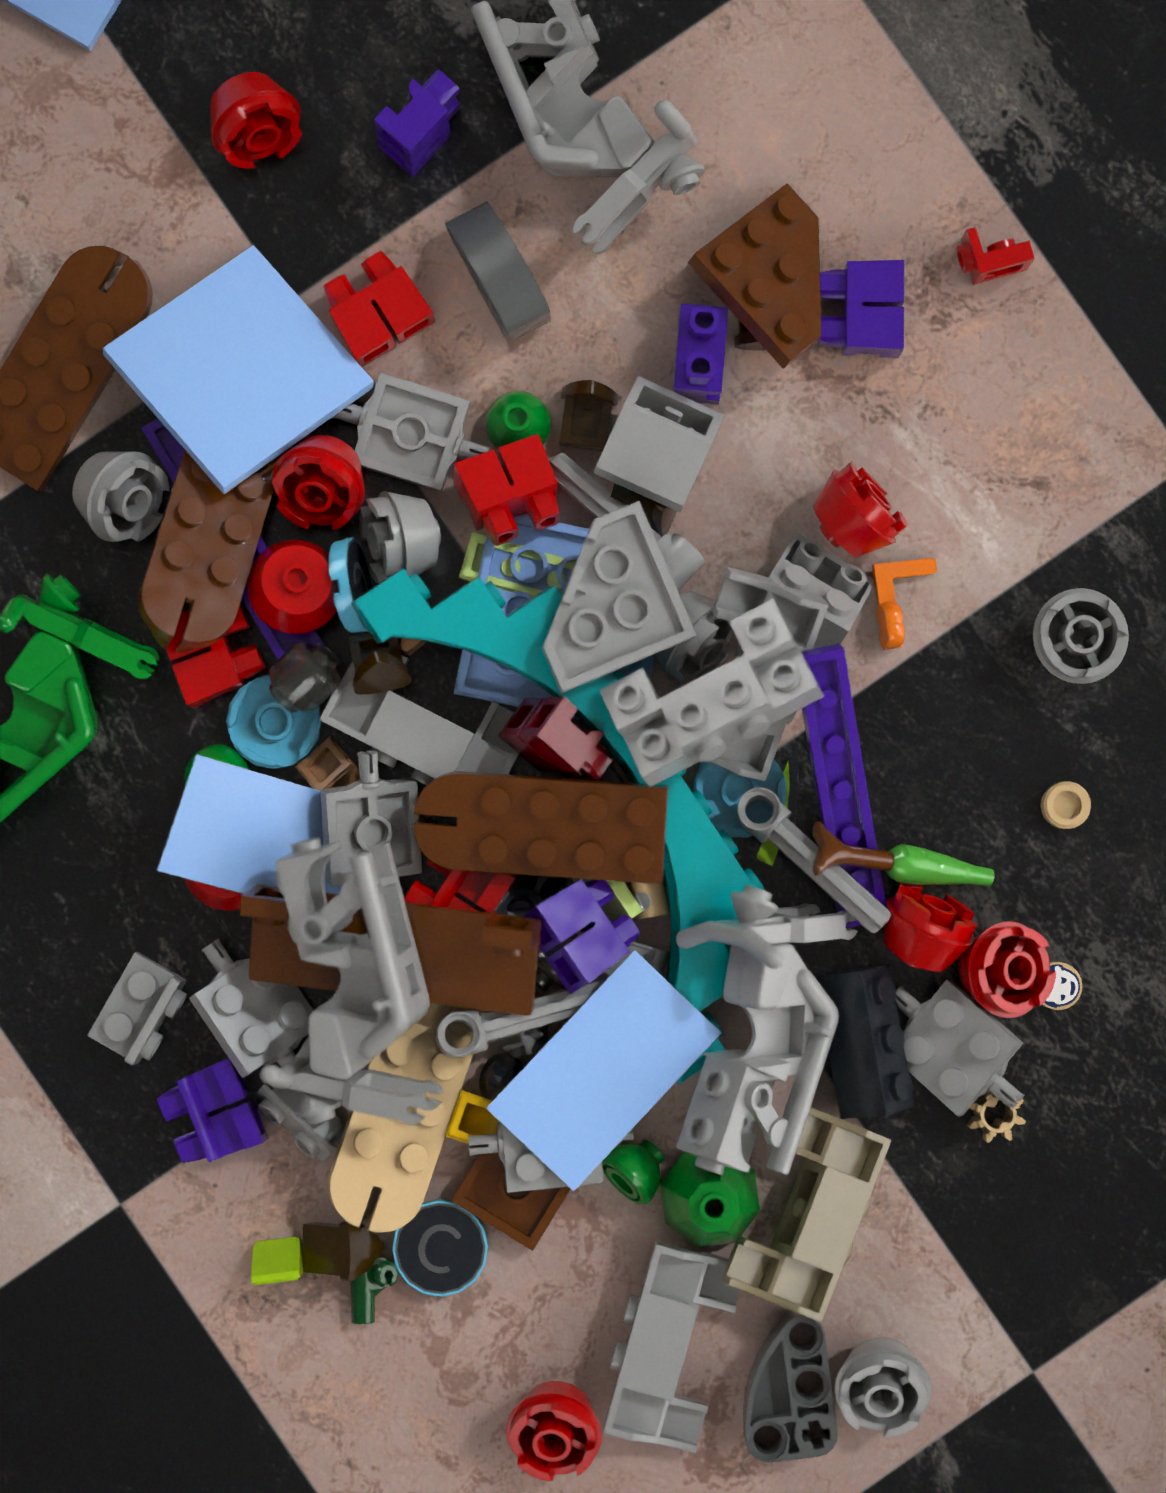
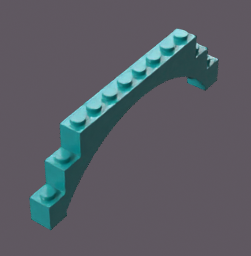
M402 569L350 603L377 644L384 642L390 637L429 641L466 650L507 667L534 682L553 697H566L578 708L575 715L590 730H598L605 733L600 741L617 761L630 783L647 784L641 777L623 736L618 732L599 691L625 676L619 670H616L560 694L541 648L565 589L559 592L555 585L548 587L505 615L501 608L506 606V602L497 587L491 581L484 584L482 579L478 577L430 608L426 600L431 597V594L424 582L416 573L409 576L405 569ZM684 769L655 784L669 785L664 874L670 910V958L666 980L701 1013L703 1009L723 996L732 945L711 940L688 949H683L677 945L676 935L681 930L710 920L739 919L736 917L730 895L732 891L742 892L744 885L764 890V887L750 868L742 869L734 857L739 852L736 844L724 829L716 830L708 817L712 813L709 803L699 790L695 789L691 792L681 777L686 773ZM706 1012L703 1016L721 1034L703 1053L723 1051L725 1048L719 1041V1038L724 1033L713 1016ZM702 1053L676 1083L680 1085L701 1070L706 1056Z

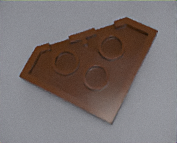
M786 183L694 253L688 262L783 369L813 346L821 337L819 217Z

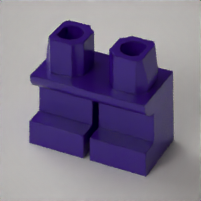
M438 69L422 86L412 78L409 84L410 102L398 115L386 106L374 119L378 147L412 177L416 175L450 137L449 120L460 109V103L456 99V96L459 94V87Z
M904 260L847 261L844 269L820 272L821 301L843 302L842 316H821V337L817 340V344L842 348V355H856L859 353L877 354L882 358H899L904 350V307H902L904 303Z
M693 304L680 305L673 392L697 403L719 405L720 393H722L728 307Z
M581 879L522 916L542 919L539 948L543 954L579 930L583 933L546 958L570 995L589 984L630 952L628 947L640 935V930L631 917L624 914L611 923L602 910L601 906L614 898L613 890L606 880L593 879L584 883Z
M229 1058L178 1080V1086L171 1088L157 1098L166 1121L189 1113L193 1122L194 1131L174 1139L175 1147L182 1163L207 1158L209 1163L228 1154L262 1144L269 1138L253 1098L214 1114L212 1112L225 1105L244 1099L251 1094L245 1077H241Z

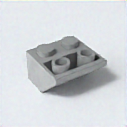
M638 376L593 473L681 513L725 415Z
M797 532L769 575V578H772L777 585L820 595L827 602L828 608L813 649L842 643L874 586V579L866 575L860 568L846 563L826 551L819 543L808 540Z

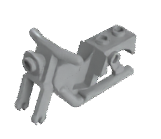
M538 0L548 4L556 14V17L549 19L546 23L515 22L510 18L501 19L500 16L495 18L493 10L487 1L475 4L471 7L472 15L528 150L534 160L552 176L618 178L584 215L579 216L574 222L573 232L575 236L584 231L587 225H591L585 230L582 243L585 245L595 243L601 237V240L592 249L593 253H604L609 249L612 241L650 202L654 195L653 191L659 185L663 191L672 190L674 195H680L693 190L700 184L698 178L705 173L704 166L685 155L697 144V135L671 102L661 100L655 106L656 116L668 128L670 133L661 136L654 142L653 138L622 97L614 96L609 101H600L584 93L580 84L598 66L599 58L593 43L600 41V38L590 15L586 14L581 17L575 3L576 0ZM528 57L553 58L544 63L546 70L529 86L520 62Z
M317 837L291 844L292 853L275 861L277 867L276 882L280 893L285 897L289 913L288 927L291 938L297 943L301 960L338 967L341 974V982L334 996L310 1013L308 1018L309 1036L294 1059L281 1068L275 1065L265 1066L261 1070V1079L264 1083L279 1089L288 1088L302 1091L294 1113L297 1118L306 1117L308 1124L320 1123L336 1116L334 1109L343 1105L348 1110L399 1120L407 1125H416L426 1116L417 1112H410L409 1106L429 1111L437 1108L442 1102L434 1098H427L425 1092L441 1094L443 1092L442 1087L433 1080L423 1081L376 1070H361L427 1013L430 1005L429 994L390 842L372 845L368 847L369 852L349 857L354 879L347 881L342 886L340 893L329 903L327 902L324 885L325 868L332 853L342 848L341 843L335 842L321 846L320 838ZM362 908L368 933L354 934L341 932L340 930L350 925L353 915Z
M744 885L742 892L732 891L730 895L736 917L739 919L710 920L681 930L676 935V943L683 949H688L711 940L732 945L723 996L726 1002L743 1007L752 1025V1039L747 1050L737 1048L703 1053L706 1059L676 1148L697 1156L694 1166L723 1175L726 1166L748 1173L750 1166L747 1163L749 1162L758 1134L753 1132L755 1124L758 1123L764 1133L766 1143L773 1146L766 1168L788 1175L839 1020V1012L826 991L807 969L794 946L787 942L807 943L833 939L850 940L856 935L858 930L846 928L847 922L856 921L847 911L842 910L834 914L809 916L810 914L814 915L821 912L819 907L814 904L803 903L800 906L778 908L777 905L770 902L771 893ZM796 1075L783 1117L779 1118L771 1105L773 1099L772 1089L775 1080L786 1081L787 1076Z

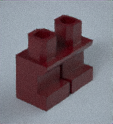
M566 697L524 698L498 735L539 771H558L568 779H577L583 774L589 780H598L613 759L609 753L598 745V742L605 733L598 730H580L570 721L578 708Z

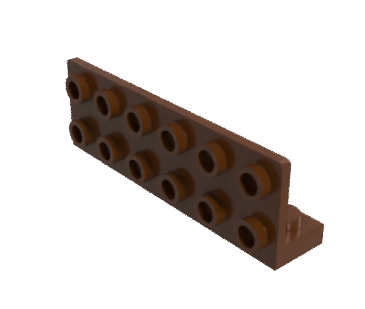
M257 884L241 896L240 915L253 917L249 978L251 980L331 991L338 990L341 982V974L338 967L301 960L297 943L292 940L289 932V913L285 897L280 893L277 886ZM326 893L327 902L329 903L338 894ZM405 902L430 1003L524 1016L532 1014L535 1001L542 919ZM362 908L353 915L350 925L340 930L341 932L354 934L368 933Z

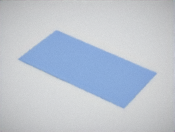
M196 755L157 871L243 894L257 884L277 886V867L275 861L292 853L291 844L319 837L321 846L323 845L320 791ZM324 875L325 892L339 894L343 885L331 887L326 883Z
M634 950L486 1109L575 1191L713 1043L721 1032Z

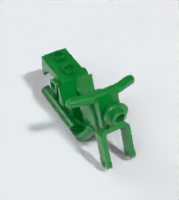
M49 574L43 576L39 594L40 602L24 594H19L10 599L0 613L1 632H11L18 623H23L26 620L31 625L41 629L33 634L6 672L4 678L6 684L11 687L13 694V711L8 721L0 725V759L26 770V772L0 794V823L88 746L97 733L99 726L98 718L77 647L130 672L139 679L152 676L151 672L155 671L154 668L142 663L141 660L153 665H157V660L160 661L157 650L152 646L142 645L96 622L70 613L80 610L75 600L81 595L62 574L56 579Z

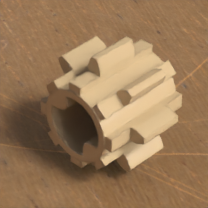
M988 1092L980 1096L970 1107V1109L974 1110V1116L967 1122V1126L970 1129L982 1128L983 1140L990 1143L993 1137H996V1133H1001L1004 1138L1010 1141L1012 1140L1010 1129L1013 1125L1025 1124L1026 1122L1016 1112V1109L1020 1108L1019 1106L1024 1102L1023 1099L1016 1101L1018 1104L1012 1110H1009L1005 1105L1003 1119L995 1118L992 1124H987L984 1117L985 1109L987 1106L995 1107L999 1100L993 1093Z

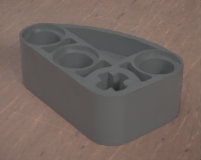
M487 201L445 223L454 245L508 343L551 321L550 309L537 282L504 225Z
M789 1310L782 1316L759 1349L749 1372L744 1392L742 1412L743 1434L749 1452L755 1459L761 1462L773 1463L819 1457L829 1453L837 1442L838 1430L826 1337L820 1321ZM801 1322L811 1324L814 1327V1335L810 1341L805 1344H795L790 1341L789 1332L794 1325ZM805 1371H814L820 1375L818 1387L810 1392H802L795 1387L797 1377ZM818 1420L821 1428L825 1430H819L820 1437L810 1439L807 1431L802 1430L809 1429L808 1422ZM769 1425L777 1428L779 1436L773 1444L761 1446L753 1440L755 1432L760 1427Z

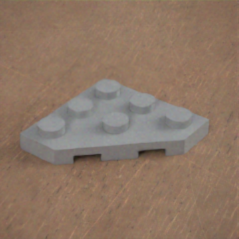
M639 501L594 519L541 648L560 694L697 636Z

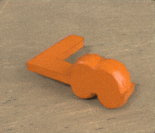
M923 558L872 565L877 601L876 619L880 624L879 642L883 650L902 648L905 639L903 614L900 606L896 603L893 579L932 575L937 572L936 559Z

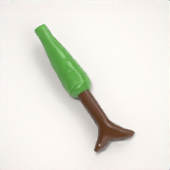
M820 821L815 822L812 828V835L819 847L813 862V873L815 876L830 867L848 864L885 870L891 879L906 884H974L989 887L994 881V871L991 868L975 866L925 848L900 844L889 851L846 845L828 831Z

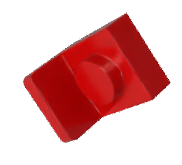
M976 227L967 229L961 238V245L957 246V257L963 273L970 272L973 285L1026 271L1035 259L1030 241L1015 244L1014 239L995 242L987 247L988 252L984 253Z

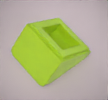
M300 1237L262 1240L254 1243L251 1266L252 1284L262 1285L294 1281L301 1277L303 1274V1251Z

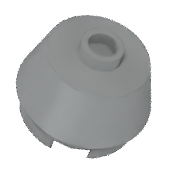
M106 451L93 455L81 466L74 480L72 494L76 508L99 538L109 542H119L130 538L135 541H141L150 535L161 522L163 514L159 513L158 509L162 502L163 490L169 492L170 487L165 472L148 455L141 452Z
M386 491L381 492L379 497L366 499L368 506L360 508L361 542H368L370 554L375 560V563L367 565V568L377 584H380L402 569H405L409 576L413 573L420 575L436 565L441 533L438 521L434 518L426 500Z
M1076 588L1063 591L1052 597L1042 607L1035 620L1033 642L1038 658L1050 673L1067 682L1085 684L1105 678L1119 666L1128 647L1129 632L1122 611L1109 597L1095 590Z
M691 591L681 594L680 597L697 636L654 654L666 677L670 680H678L683 686L692 682V678L698 674L703 676L721 667L733 651L726 645L734 632L729 623L730 621L714 616L712 613L715 603L714 599Z
M877 1337L861 1342L851 1351L836 1377L834 1390L835 1398L842 1414L852 1427L859 1430L861 1425L870 1430L883 1431L884 1437H894L904 1434L918 1425L920 1422L919 1416L925 1411L930 1402L932 1385L926 1369L905 1344L892 1338Z

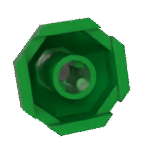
M683 1151L660 1181L665 1224L697 1248L735 1243L738 1235L742 1236L760 1212L754 1169L750 1167L747 1173L725 1166L723 1175L716 1174L694 1166L697 1156ZM715 1198L721 1201L718 1207L710 1206L708 1209H705V1204L708 1200Z

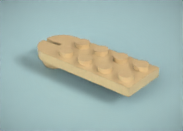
M430 1003L427 1013L417 1023L366 1065L365 1070H376L423 1081L433 1080L442 1087L443 1092L441 1094L425 1092V1095L429 1099L434 1098L442 1103L431 1111L409 1106L410 1112H417L426 1116L416 1125H407L399 1120L350 1111L328 1177V1193L331 1203L338 1214L350 1224L360 1227L373 1186L381 1189L373 1212L370 1215H366L363 1224L368 1231L391 1232L408 1224L419 1212L473 1054L461 1058L446 1056L436 1045L435 1031L438 1024L447 1015L470 1008ZM477 1009L479 1014L488 1012L486 1010ZM452 1022L445 1029L446 1042L453 1048L463 1049L471 1041V1031L462 1022Z

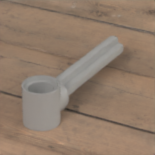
M560 453L550 460V465L558 485L596 518L625 507L622 502L610 497L611 493L565 453ZM651 528L675 586L679 591L705 564V560L700 552L681 535L674 533L673 535L666 534L661 537Z
M756 787L746 791L738 803V817L742 828L762 844L768 840L771 841L870 933L878 932L890 919V911L840 865L825 869L821 874L815 876L813 873V862L819 847L788 819L792 812L780 802L773 791L767 788ZM755 801H764L770 804L774 813L769 821L757 824L750 821L746 816L748 806Z
M608 978L589 983L571 995L568 990H563L535 998L534 1010L529 1016L493 1011L479 1014L477 1009L451 1013L436 1028V1045L446 1056L461 1058L487 1050V1042L570 1019ZM462 1022L468 1026L471 1031V1041L467 1047L456 1049L446 1042L445 1029L448 1024Z

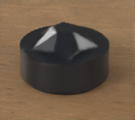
M505 1054L492 1056L485 1063L480 1074L479 1087L482 1095L486 1099L493 1101L498 1096V1093H501L524 1068L523 1064L518 1059Z

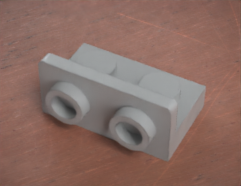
M135 952L87 1036L124 1056V1061L132 1066L140 1063L142 1058L149 1061L163 1039V1035L158 1033V1030L166 1016L173 1019L187 997V994L181 991L187 980L141 953Z

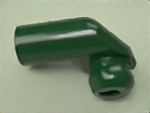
M382 1257L375 1259V1263L368 1271L351 1281V1323L370 1324L375 1322V1296L388 1285L392 1286L398 1278V1269L389 1259Z

